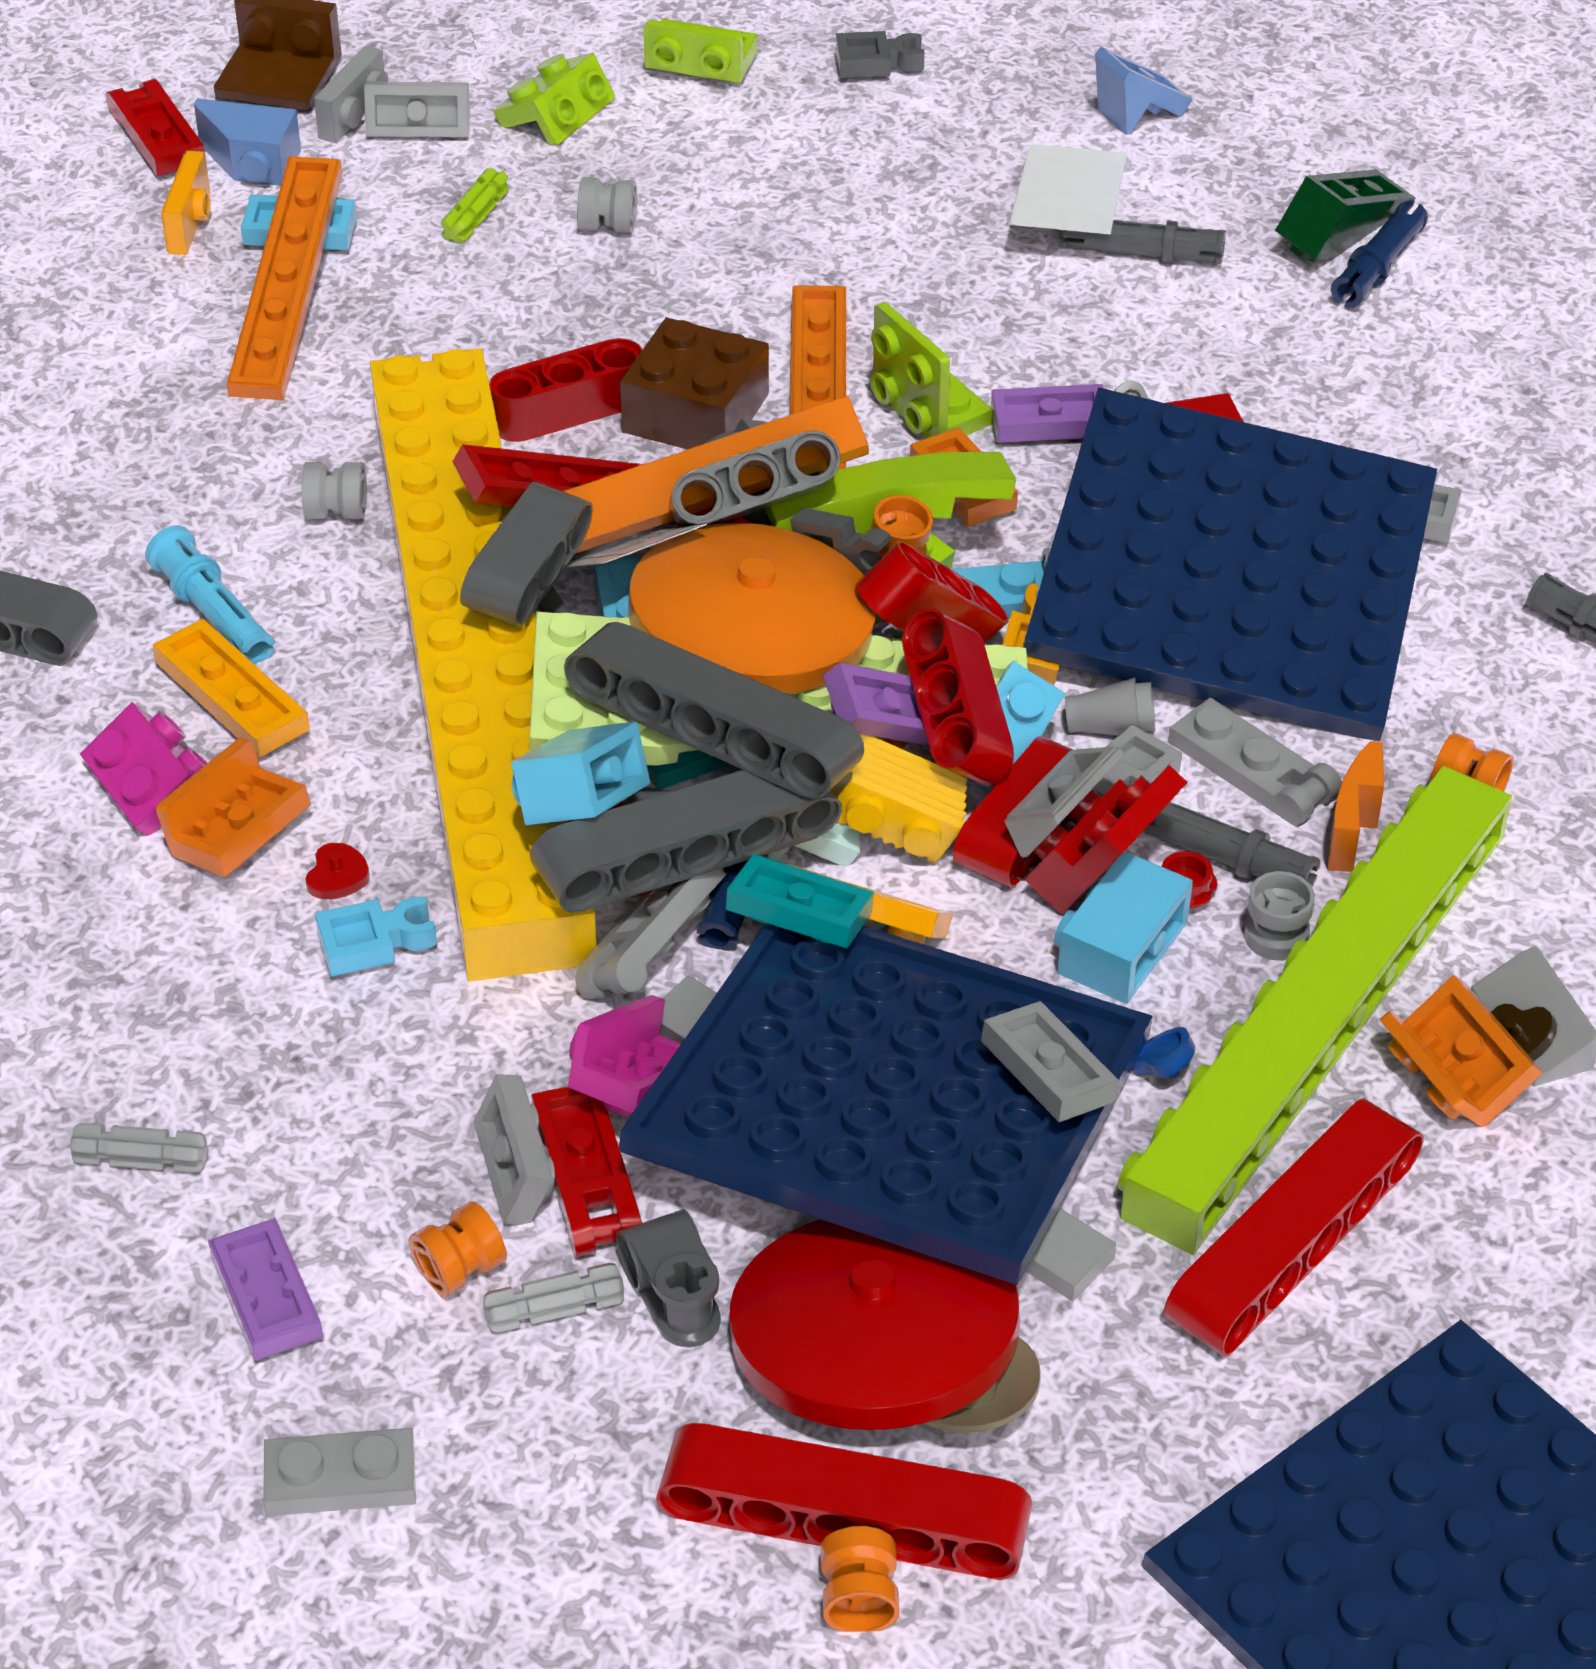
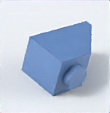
M197 98L194 103L198 137L204 145V150L235 181L281 186L288 157L299 156L301 152L297 110Z

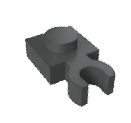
M885 31L836 33V56L840 78L890 76V68L894 67L905 71L923 70L925 51L921 49V34L906 33L895 39H887Z
M803 507L790 519L792 531L811 537L833 548L851 561L863 575L882 558L876 552H879L891 541L890 533L878 528L869 529L864 534L857 533L854 519L849 516Z

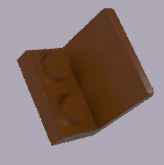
M234 0L239 46L213 86L215 97L302 110L310 109L314 103V97L322 90L342 56L336 3L315 0Z

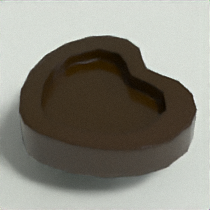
M1502 1004L1491 1011L1533 1061L1545 1053L1557 1034L1558 1024L1556 1019L1544 1007L1521 1010L1513 1004Z

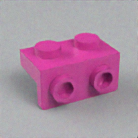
M133 702L80 753L81 757L134 827L147 836L155 833L161 827L156 812L157 804L207 764L195 750L190 747L186 749L182 747L180 743L186 738V735L170 717L162 711H158L152 717Z
M649 995L581 1022L570 1043L569 1056L572 1063L568 1087L603 1101L604 1107L610 1112L631 1116L681 1045L679 1042L660 1035L665 1000Z

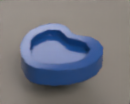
M1176 1027L1147 1040L1132 1068L1134 1074L1144 1075L1153 1073L1156 1078L1169 1077L1170 1079L1179 1076L1180 1070L1191 1061L1195 1053V1044L1185 1027Z

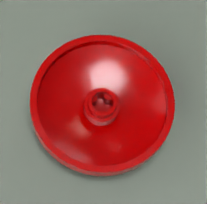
M821 1219L786 1233L759 1252L740 1275L730 1302L729 1319L733 1353L738 1366L750 1384L767 1400L795 1416L822 1425L843 1429L889 1430L927 1423L962 1409L986 1393L1000 1379L1014 1357L1020 1332L1019 1295L1015 1284L986 1276L982 1273L860 1232L852 1231Z

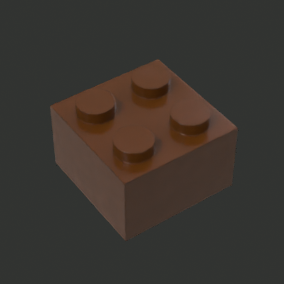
M665 317L620 381L622 433L683 449H690L704 444L714 436L734 431L741 418L752 420L769 395V343L747 338L736 333H727L696 325L689 321Z

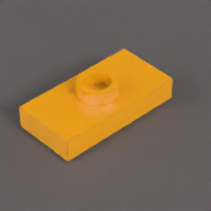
M186 151V154L183 155L161 211L166 249L169 254L187 255L199 222L207 221L209 218L211 192L205 152Z

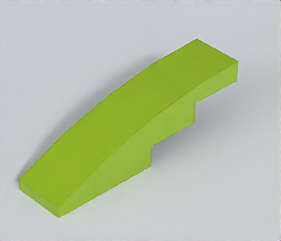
M939 452L882 459L837 470L829 483L818 491L766 508L765 511L772 526L791 531L790 519L803 507L849 516L854 519L856 532L864 534L869 529H872L871 524L876 505L882 499L889 496L906 495L914 497L926 504L931 510L933 518L951 519L955 497L1012 500L1016 477L1001 452Z

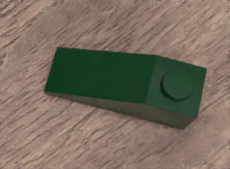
M1377 169L1309 175L1304 178L1275 231L1289 241V250L1304 260L1315 262L1321 259L1336 258L1385 224L1401 202L1405 200L1415 201L1416 197Z

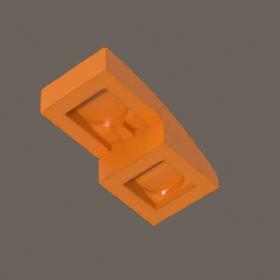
M1370 741L1354 759L1342 781L1334 813L1328 853V871L1352 872L1355 864L1360 827H1378L1384 791L1383 742Z

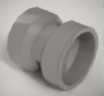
M582 177L577 202L579 230L597 231L602 225H605L606 227H612L616 233L632 234L637 216L638 196L636 181L619 179L615 184L604 185L599 178Z
M323 462L304 463L302 471V508L305 519H325L330 511L333 510L334 514H341L346 520H364L367 504V476L363 462H345L340 468H334L333 472H330V468Z
M1284 871L1265 873L1255 879L1250 886L1249 915L1246 917L1244 939L1247 946L1256 955L1268 960L1283 961L1287 959L1292 947L1299 939L1308 941L1310 934L1309 920L1313 914L1315 893L1311 884L1301 876Z

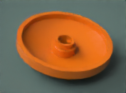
M749 523L706 525L656 544L637 563L632 573L628 599V616L631 627L786 694L809 691L826 685L823 675L839 663L857 666L864 658L871 644L876 613L863 601L855 588V584L864 575L845 556L826 544L806 535L774 526Z

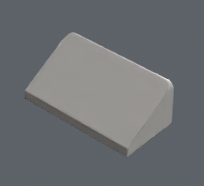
M1111 746L1070 750L1007 815L1004 822L1019 854L1023 858L1031 854L1124 756L1121 747Z
M1535 946L1522 951L1471 986V990L1490 1012L1499 1005L1513 1004L1521 1010L1544 1007L1555 1017L1558 1024L1557 1034L1551 1046L1534 1061L1543 1073L1531 1084L1533 1087L1593 1069L1596 1058V1030L1538 947Z

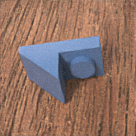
M1101 46L1095 54L1099 112L1125 135H1129L1146 109L1158 115L1163 108L1178 116H1182L1193 100L1161 73Z

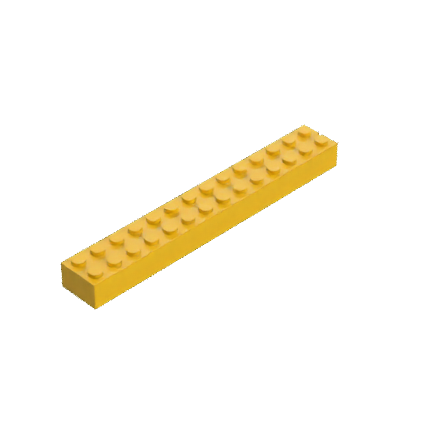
M482 348L469 350L452 349L443 353L432 354V361L421 362L420 355H398L389 359L370 361L375 414L467 981L472 982L579 967L597 946L594 908L575 913L565 911L530 860V851L536 840L547 830L568 821L525 825L521 805L515 800L512 791L513 768L511 762L529 752L536 628L535 611L525 624L518 628L464 607L460 601L461 588L469 567L513 508L512 506H488L475 503L452 462L462 444L502 448Z

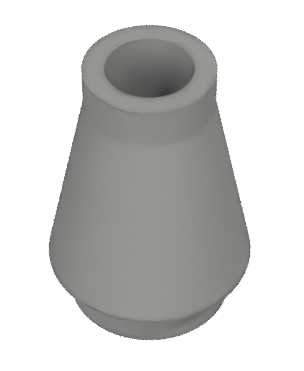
M1131 678L1087 693L1065 697L1069 733L1086 732L1119 736L1131 725L1145 732L1156 731L1151 682L1136 683V678Z

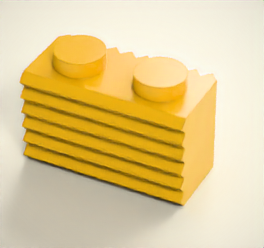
M860 734L864 742L862 760L831 789L842 804V813L838 820L839 825L848 823L850 829L860 831L862 834L871 833L873 839L882 838L884 844L893 842L895 849L904 847L906 853L916 855L917 858L927 857L928 862H937L956 839L965 823L964 817L966 812H964L966 803L964 802L967 797L965 794L967 779L878 738Z

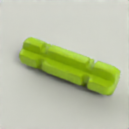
M492 167L485 169L476 182L471 185L453 206V209L441 220V226L444 229L442 236L445 240L452 239L458 244L464 243L474 232L473 228L476 229L496 206V201L499 202L509 190V186L506 183L508 175L503 170L497 172Z

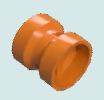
M892 495L882 499L876 505L871 528L885 530L891 535V541L879 552H876L880 557H883L898 541L906 542L926 554V543L929 540L933 524L932 512L926 504L914 497Z
M1453 732L1444 742L1431 773L1430 782L1441 767L1446 766L1501 791H1505L1512 773L1514 756L1495 748L1483 751L1476 748L1474 740Z
M469 1201L453 1210L448 1224H443L440 1227L427 1225L411 1234L408 1239L409 1248L419 1272L441 1297H447L464 1287L467 1276L472 1274L474 1270L488 1273L504 1264L507 1260V1250L496 1224L486 1210L475 1201Z
M851 1526L836 1530L826 1536L821 1543V1572L829 1580L823 1589V1619L830 1627L840 1632L881 1631L894 1624L898 1619L900 1609L899 1591L896 1584L890 1579L897 1567L896 1542L890 1534L878 1528Z

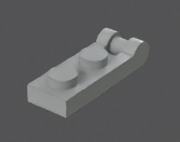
M1212 698L1207 699L1170 726L1168 743L1293 826L1301 824L1314 812V805L1316 803L1326 804L1339 793L1342 780L1337 771L1326 763L1312 764Z
M721 868L645 892L579 965L575 976L579 992L585 998L598 999L609 997L613 993L620 995L641 990L647 981L646 965L665 954L674 945L675 938L673 934L686 920L701 913L711 902L709 893L726 875Z

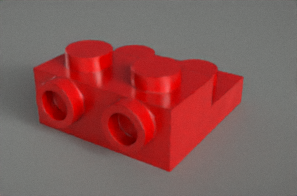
M1168 765L1152 783L1141 775L1130 787L1119 779L1102 797L1092 789L1066 816L1075 826L1068 832L1061 824H1058L1033 851L1042 861L1024 880L1062 915L1125 852L1188 782Z

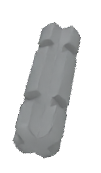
M79 1123L74 1127L70 1141L72 1160L78 1164L101 1165L102 1159H109V1166L165 1171L167 1164H174L173 1171L199 1173L204 1169L208 1154L206 1135L193 1131L178 1130L176 1137H169L168 1129L113 1125L111 1132L105 1131L104 1124Z
M606 1263L587 1268L588 1275L579 1277V1273L576 1270L522 1283V1291L513 1293L511 1286L489 1291L483 1296V1308L487 1324L491 1332L501 1333L521 1328L519 1321L529 1319L530 1325L587 1312L585 1305L591 1303L595 1304L596 1310L620 1304L624 1300V1286L620 1271L616 1264Z

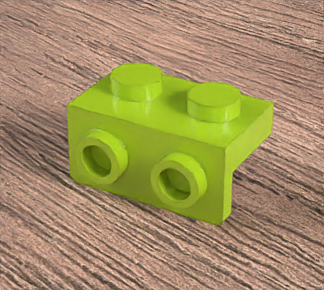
M663 18L661 21L648 20L643 28L645 68L741 83L758 51V34Z
M594 52L566 59L564 54H558L537 66L539 74L536 77L527 78L507 90L509 98L494 109L493 112L499 124L505 128L537 121L548 144L557 145L615 98V94Z

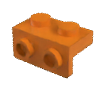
M240 737L159 802L156 806V812L171 856L225 878L278 832L285 829L291 821L311 805L304 784L260 768L252 741Z
M1454 974L1406 1020L1390 1010L1380 1018L1382 1024L1394 1037L1387 1045L1390 1051L1412 1073L1416 1074L1420 1070L1423 1071L1433 1083L1425 1092L1434 1104L1452 1120H1455L1462 1114L1481 1127L1488 1125L1543 1073L1470 987Z

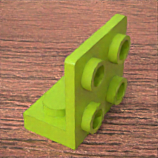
M887 302L875 305L874 329L871 332L873 374L870 378V385L876 399L881 404H888L905 419L907 426L913 433H921L926 439L958 427L966 435H970L992 425L993 409L950 372V359L948 355Z

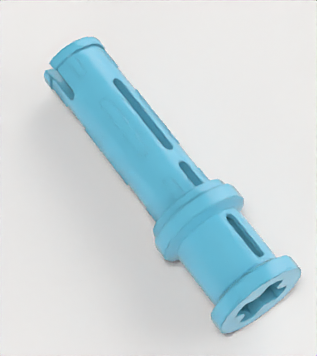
M176 525L162 529L153 536L145 551L146 561L154 571L164 573L169 578L171 591L180 601L194 604L214 629L254 665L270 658L275 649L272 646L275 644V640L255 621L243 604L222 583L220 566L211 556L201 554L197 550L195 538L186 527Z

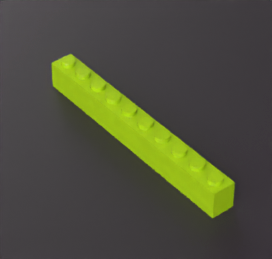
M1446 766L1441 767L1428 786L1419 784L1415 788L1407 803L1404 817L1398 824L1392 821L1387 824L1378 840L1375 854L1369 862L1360 860L1356 864L1348 879L1345 893L1339 901L1330 899L1325 904L1318 917L1315 932L1308 941L1299 939L1294 944L1286 959L1284 972L1276 982L1269 979L1262 985L1255 998L1252 1013L1244 1023L1236 1021L1231 1025L1222 1041L1219 1056L1213 1064L1209 1066L1204 1063L1197 1069L1190 1081L1186 1098L1177 1110L1169 1107L1162 1114L1155 1127L1152 1142L1143 1154L1136 1151L1127 1159L1117 1183L1118 1189L1123 1191L1120 1219L1193 1256L1502 841L1512 795Z

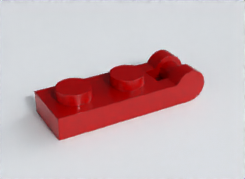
M156 78L140 82L139 88L125 92L123 88L106 92V101L110 114L115 121H119L157 177L178 171L186 151L205 152L203 143Z
M568 1086L531 1094L532 1105L536 1107L539 1118L538 1131L545 1154L551 1157L554 1164V1185L567 1226L574 1258L595 1254L596 1246L616 1242V1233L618 1231L642 1223L621 1152H619V1145L608 1110L604 1107L603 1101L573 1090ZM611 1205L614 1214L590 1219L589 1209Z

